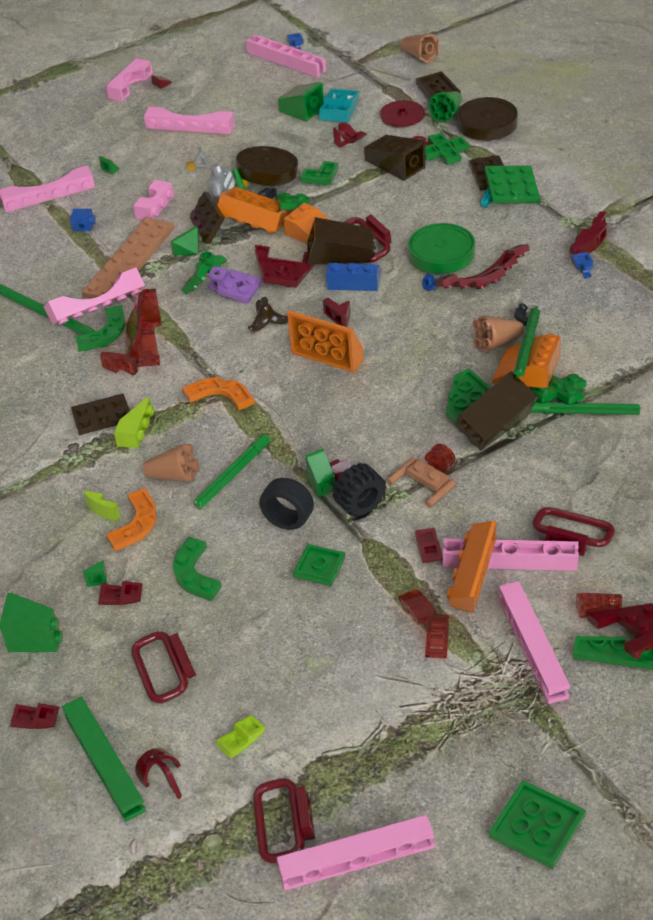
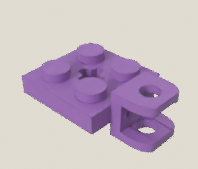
M213 267L208 274V277L212 279L208 284L211 290L217 291L219 295L249 304L262 284L261 278L233 269L228 273L226 269Z

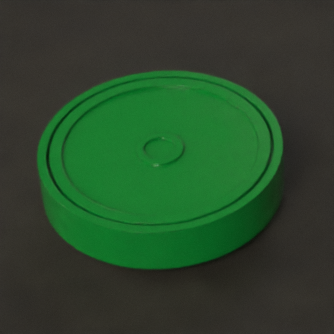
M436 223L424 226L416 230L409 238V260L415 267L428 273L448 274L457 272L467 267L475 257L474 236L466 228L455 224Z

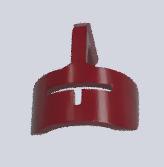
M346 122L338 124L339 130H336L335 127L333 128L334 144L338 147H343L348 143H355L367 135L363 131L355 132L351 125Z
M153 748L145 752L138 759L135 766V772L140 782L146 788L149 786L147 780L148 772L156 764L164 773L177 799H180L182 794L169 767L162 760L170 759L177 768L181 766L179 761L162 748Z

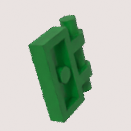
M209 259L205 261L194 272L181 289L185 294L190 290L194 291L207 277L206 272L212 269L214 260Z

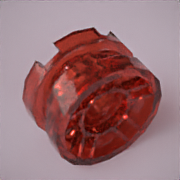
M437 443L425 455V461L428 462V465L442 473H446L455 463V455L449 447Z

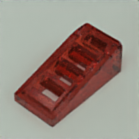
M577 593L576 609L580 618H586L587 613L622 608L623 597L621 594Z
M428 615L426 658H447L450 627L449 615ZM431 647H443V649H433Z

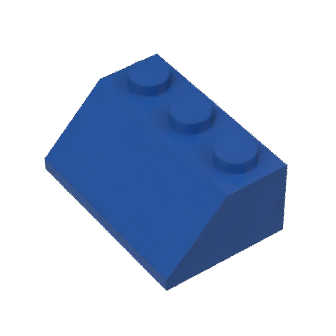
M328 263L326 271L327 290L378 291L381 267L377 264Z

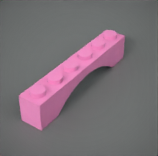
M149 106L144 115L146 129L231 134L235 126L234 112L228 111L188 116L170 112L163 107Z
M88 166L76 168L64 177L44 185L31 187L11 186L0 189V200L5 212L13 211L95 188L93 175Z
M133 268L121 273L116 278L111 289L99 297L81 300L61 296L47 302L44 309L52 325L57 323L62 325L68 322L69 318L77 319L83 316L84 312L92 313L98 310L97 307L99 306L104 308L111 305L114 300L120 302L126 299L127 295L135 296L141 293V289L145 284L137 268Z

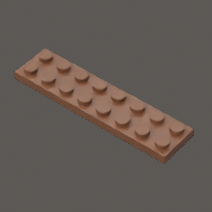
M146 217L84 288L82 296L89 299L99 297L111 289L116 278L121 273L133 268H137L139 272L175 229L174 223Z

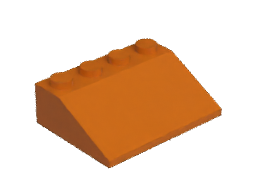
M238 187L221 193L218 207L225 218L232 217L239 223L246 222L251 227L264 228L268 233L279 231L284 225V218L293 211L280 209L274 199Z
M288 310L287 316L292 354L353 373L364 360L363 346L353 329Z
M546 334L533 339L524 377L520 376L519 378L527 387H548L560 358L561 336ZM521 343L506 349L492 378V383L499 382L509 372L514 371Z

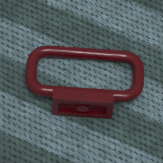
M372 214L366 217V221L359 217H352L344 221V223L359 224L360 226L373 228L375 239L384 249L371 256L370 262H375L389 253L391 249L390 244L392 243L390 231Z
M553 507L540 509L532 523L535 530L546 534L545 541L578 542V555L581 556L585 555L587 545L598 548L605 547L611 542L615 534L613 525L607 521ZM553 515L603 528L607 532L603 539H594L588 537V535L554 526H544L541 524L544 516Z
M157 631L140 638L132 646L131 655L147 696L155 703H164L180 696L188 687V679L196 676L178 633L169 636L165 632ZM156 640L163 641L180 681L178 687L161 695L156 694L139 652L143 646Z
M281 778L262 783L255 789L253 793V807L258 851L260 857L265 862L278 863L277 857L303 850L305 844L304 836L306 840L316 838L311 802L305 786L297 788L292 780ZM284 787L289 792L295 846L290 850L272 854L269 853L267 847L262 795L267 791Z

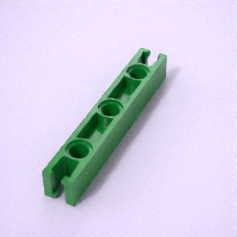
M81 696L62 705L66 721L124 821L127 822L145 813L146 808L142 804L144 801L83 697Z

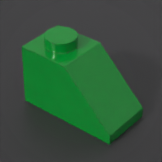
M320 449L305 455L308 484L316 495L321 497L333 492L335 476L325 451Z

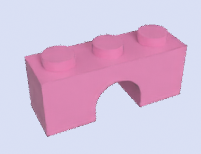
M154 180L148 188L150 198L140 197L133 205L135 218L139 220H144L146 217L155 219L174 197L172 183Z

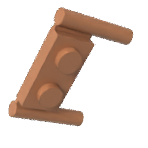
M413 457L386 479L387 483L392 485L406 474L435 491L436 493L425 502L429 508L456 486V482L452 479L449 480L448 475Z

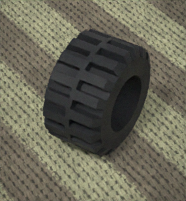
M354 464L349 469L344 470L338 480L335 481L332 496L350 516L361 517L366 513H370L382 501V497L385 495L386 482L368 464Z

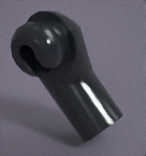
M274 187L265 188L257 194L273 199L276 197L277 189Z
M520 303L515 310L514 317L523 326H526L528 320L526 310L528 306Z

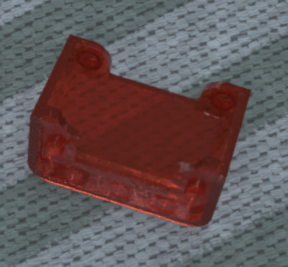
M144 289L138 294L127 321L124 358L128 367L160 365V354L158 353L154 326H162L156 289Z

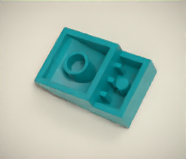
M331 88L323 98V105L319 108V120L348 123L357 105L360 91Z

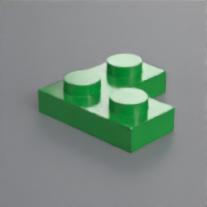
M323 161L320 170L304 168L300 177L301 183L331 185L339 168L338 162Z
M282 192L281 194H276L275 198L279 208L285 210H295L297 206L303 203H310L308 197L301 193L290 195L289 193Z

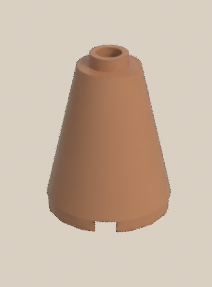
M422 34L405 37L401 42V47L405 52L422 62L430 63L439 54L440 42L434 34Z

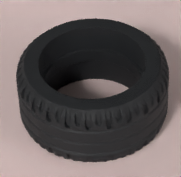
M282 477L272 480L260 496L259 506L262 514L270 523L282 529L295 530L302 527L308 520L314 508V501L304 485L296 480ZM277 497L289 501L296 508V510L289 509L282 505L277 499Z

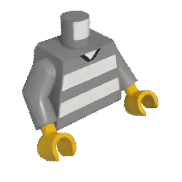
M215 163L210 166L212 173L208 184L214 201L218 204L220 194L237 187V183L228 167L220 168L219 164ZM242 179L244 186L247 187L249 185L248 181Z

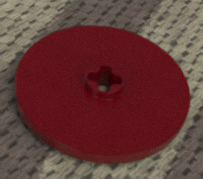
M409 100L388 103L380 111L381 120L388 125L396 127L417 124L425 116L423 106Z

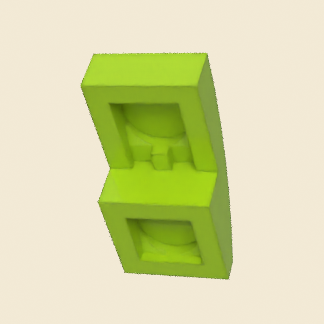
M85 490L86 504L91 511L117 522L119 520L120 512L116 502L104 500L102 493Z
M250 715L235 723L233 731L217 739L216 747L229 759H232L254 743L265 732L266 727L253 715Z

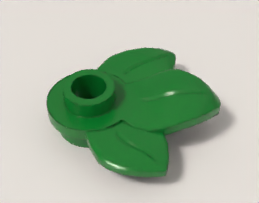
M205 251L200 254L199 262L195 268L197 270L209 259L214 260L213 267L221 268V264L226 263L227 259L224 256H214L212 252Z

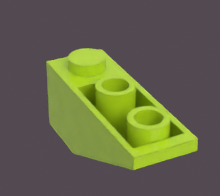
M146 397L119 420L114 432L117 447L139 448L141 441L144 440L145 430L149 427V419L154 414V405L151 404L150 397Z

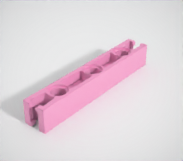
M256 34L252 36L253 41L249 38L246 40L247 53L317 78L321 75L320 71L322 73L326 72L325 58Z
M444 538L443 567L459 568L461 562L458 561L461 549H465L466 543H464V539ZM496 540L488 569L578 571V542Z
M517 581L499 586L501 593L499 595L500 604L547 703L551 704L569 699L567 689H570V684L520 582Z
M427 815L279 856L277 857L278 869L284 890L435 848L433 841L434 832Z

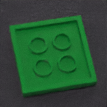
M531 165L485 166L484 173L492 204L540 202V195Z
M522 780L489 830L488 837L553 870L585 818L586 810Z

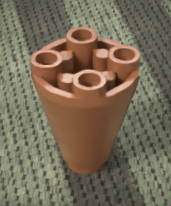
M485 315L473 321V328L475 330L474 345L485 352L511 342L524 334L523 324L515 320Z
M191 444L179 445L143 463L145 476L156 479L192 482L195 480L196 471L199 470V462L194 458L193 446Z

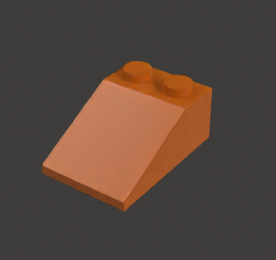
M303 203L284 218L285 234L307 244L314 218L330 219L316 207Z

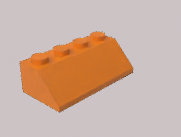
M496 521L472 524L471 530L466 531L464 538L466 546L465 549L460 550L458 561H461L459 568L455 567L452 578L455 582L453 587L450 586L447 592L450 607L472 613L475 612L497 539Z

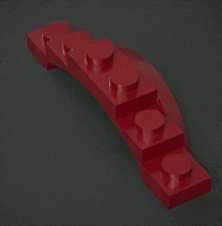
M519 244L505 250L491 267L477 275L466 278H458L457 274L445 275L434 280L436 287H443L444 289L452 286L460 287V289L470 287L477 288L478 290L485 288L489 282H499L501 277L506 276L505 271L512 269V265L518 263L517 258L525 256L524 253L530 251L528 244Z

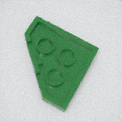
M470 368L454 375L453 386L451 387L449 402L446 407V416L454 423H456L459 414L491 388Z

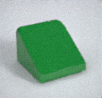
M102 156L99 157L101 170L110 174H114L119 170L111 160Z
M104 560L83 571L87 587L107 584Z

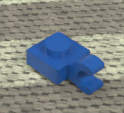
M301 33L287 35L289 45L301 50L300 45L304 44Z
M588 252L572 254V262L575 268L582 269L584 278L591 277L590 270L593 267V260Z

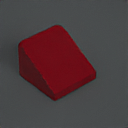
M151 75L152 84L161 89L172 83L171 80L163 76Z

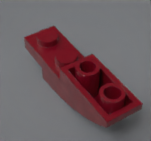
M600 211L597 217H594L592 226H589L588 229L583 228L580 234H577L575 243H572L570 247L571 254L585 252L590 254L601 245L607 237L606 212Z

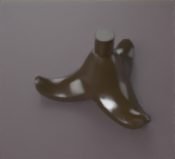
M262 297L261 300L256 302L257 315L252 325L248 326V329L259 331L269 322L285 324L288 322V316L274 311L268 303V298Z

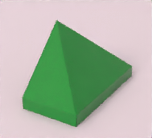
M195 226L171 240L173 255L198 254L200 242L198 227Z

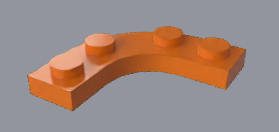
M212 377L182 387L183 394L190 403L210 395H223L229 398L238 410L255 404L254 397L247 388L233 379L227 381L221 380L220 377Z
M145 488L127 495L128 501L136 512L135 518L129 524L106 534L107 540L114 551L143 540L156 523V507Z

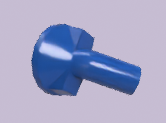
M432 274L425 275L422 281L423 288L426 291L435 290L437 287L434 280L444 277V275L437 278Z

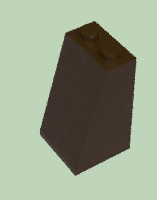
M384 135L364 147L365 161L405 181L426 168L425 141Z
M315 217L307 240V264L370 262L371 256H374L376 252L373 228Z
M511 371L459 414L455 425L481 451L526 419L538 397L520 379L516 378V375Z

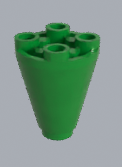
M455 91L440 92L429 99V110L432 119L439 122H448L453 119L463 100L461 93Z

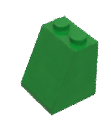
M316 82L295 86L278 98L279 112L307 122L319 113V108L323 105V83Z
M7 593L0 620V630L7 651L58 652L59 644L63 642V632L59 631V619L55 617L53 608L13 593Z

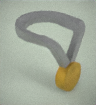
M198 147L199 154L194 162H187L186 168L188 171H194L196 167H209L201 147ZM201 155L205 164L197 163Z

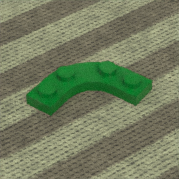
M122 305L105 308L107 323L102 329L75 336L78 352L107 347L120 337L126 326Z
M188 537L174 557V575L182 589L190 594L212 601L222 587L221 582L203 576L195 570L194 566L207 548V545L204 541Z

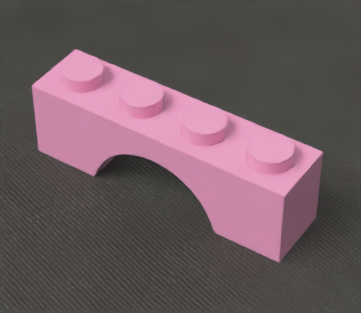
M136 58L106 85L108 99L123 102L130 95L129 84L145 81L153 74L151 61Z

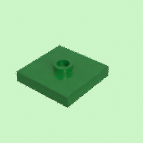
M307 544L293 571V577L332 586L346 558V553Z

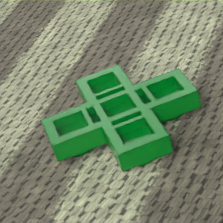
M443 133L428 136V142L431 145L425 146V159L427 161L441 157L447 165L460 162L461 155L459 152L468 150L469 144L463 137L448 140Z
M569 374L561 379L552 375L547 388L535 387L531 391L538 397L537 400L542 403L559 398L567 404H572L584 399V393L579 389L586 387V380L577 374Z

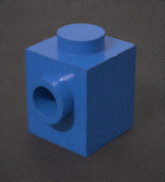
M73 209L70 216L72 230H92L93 225L96 223V217L93 215L92 209Z

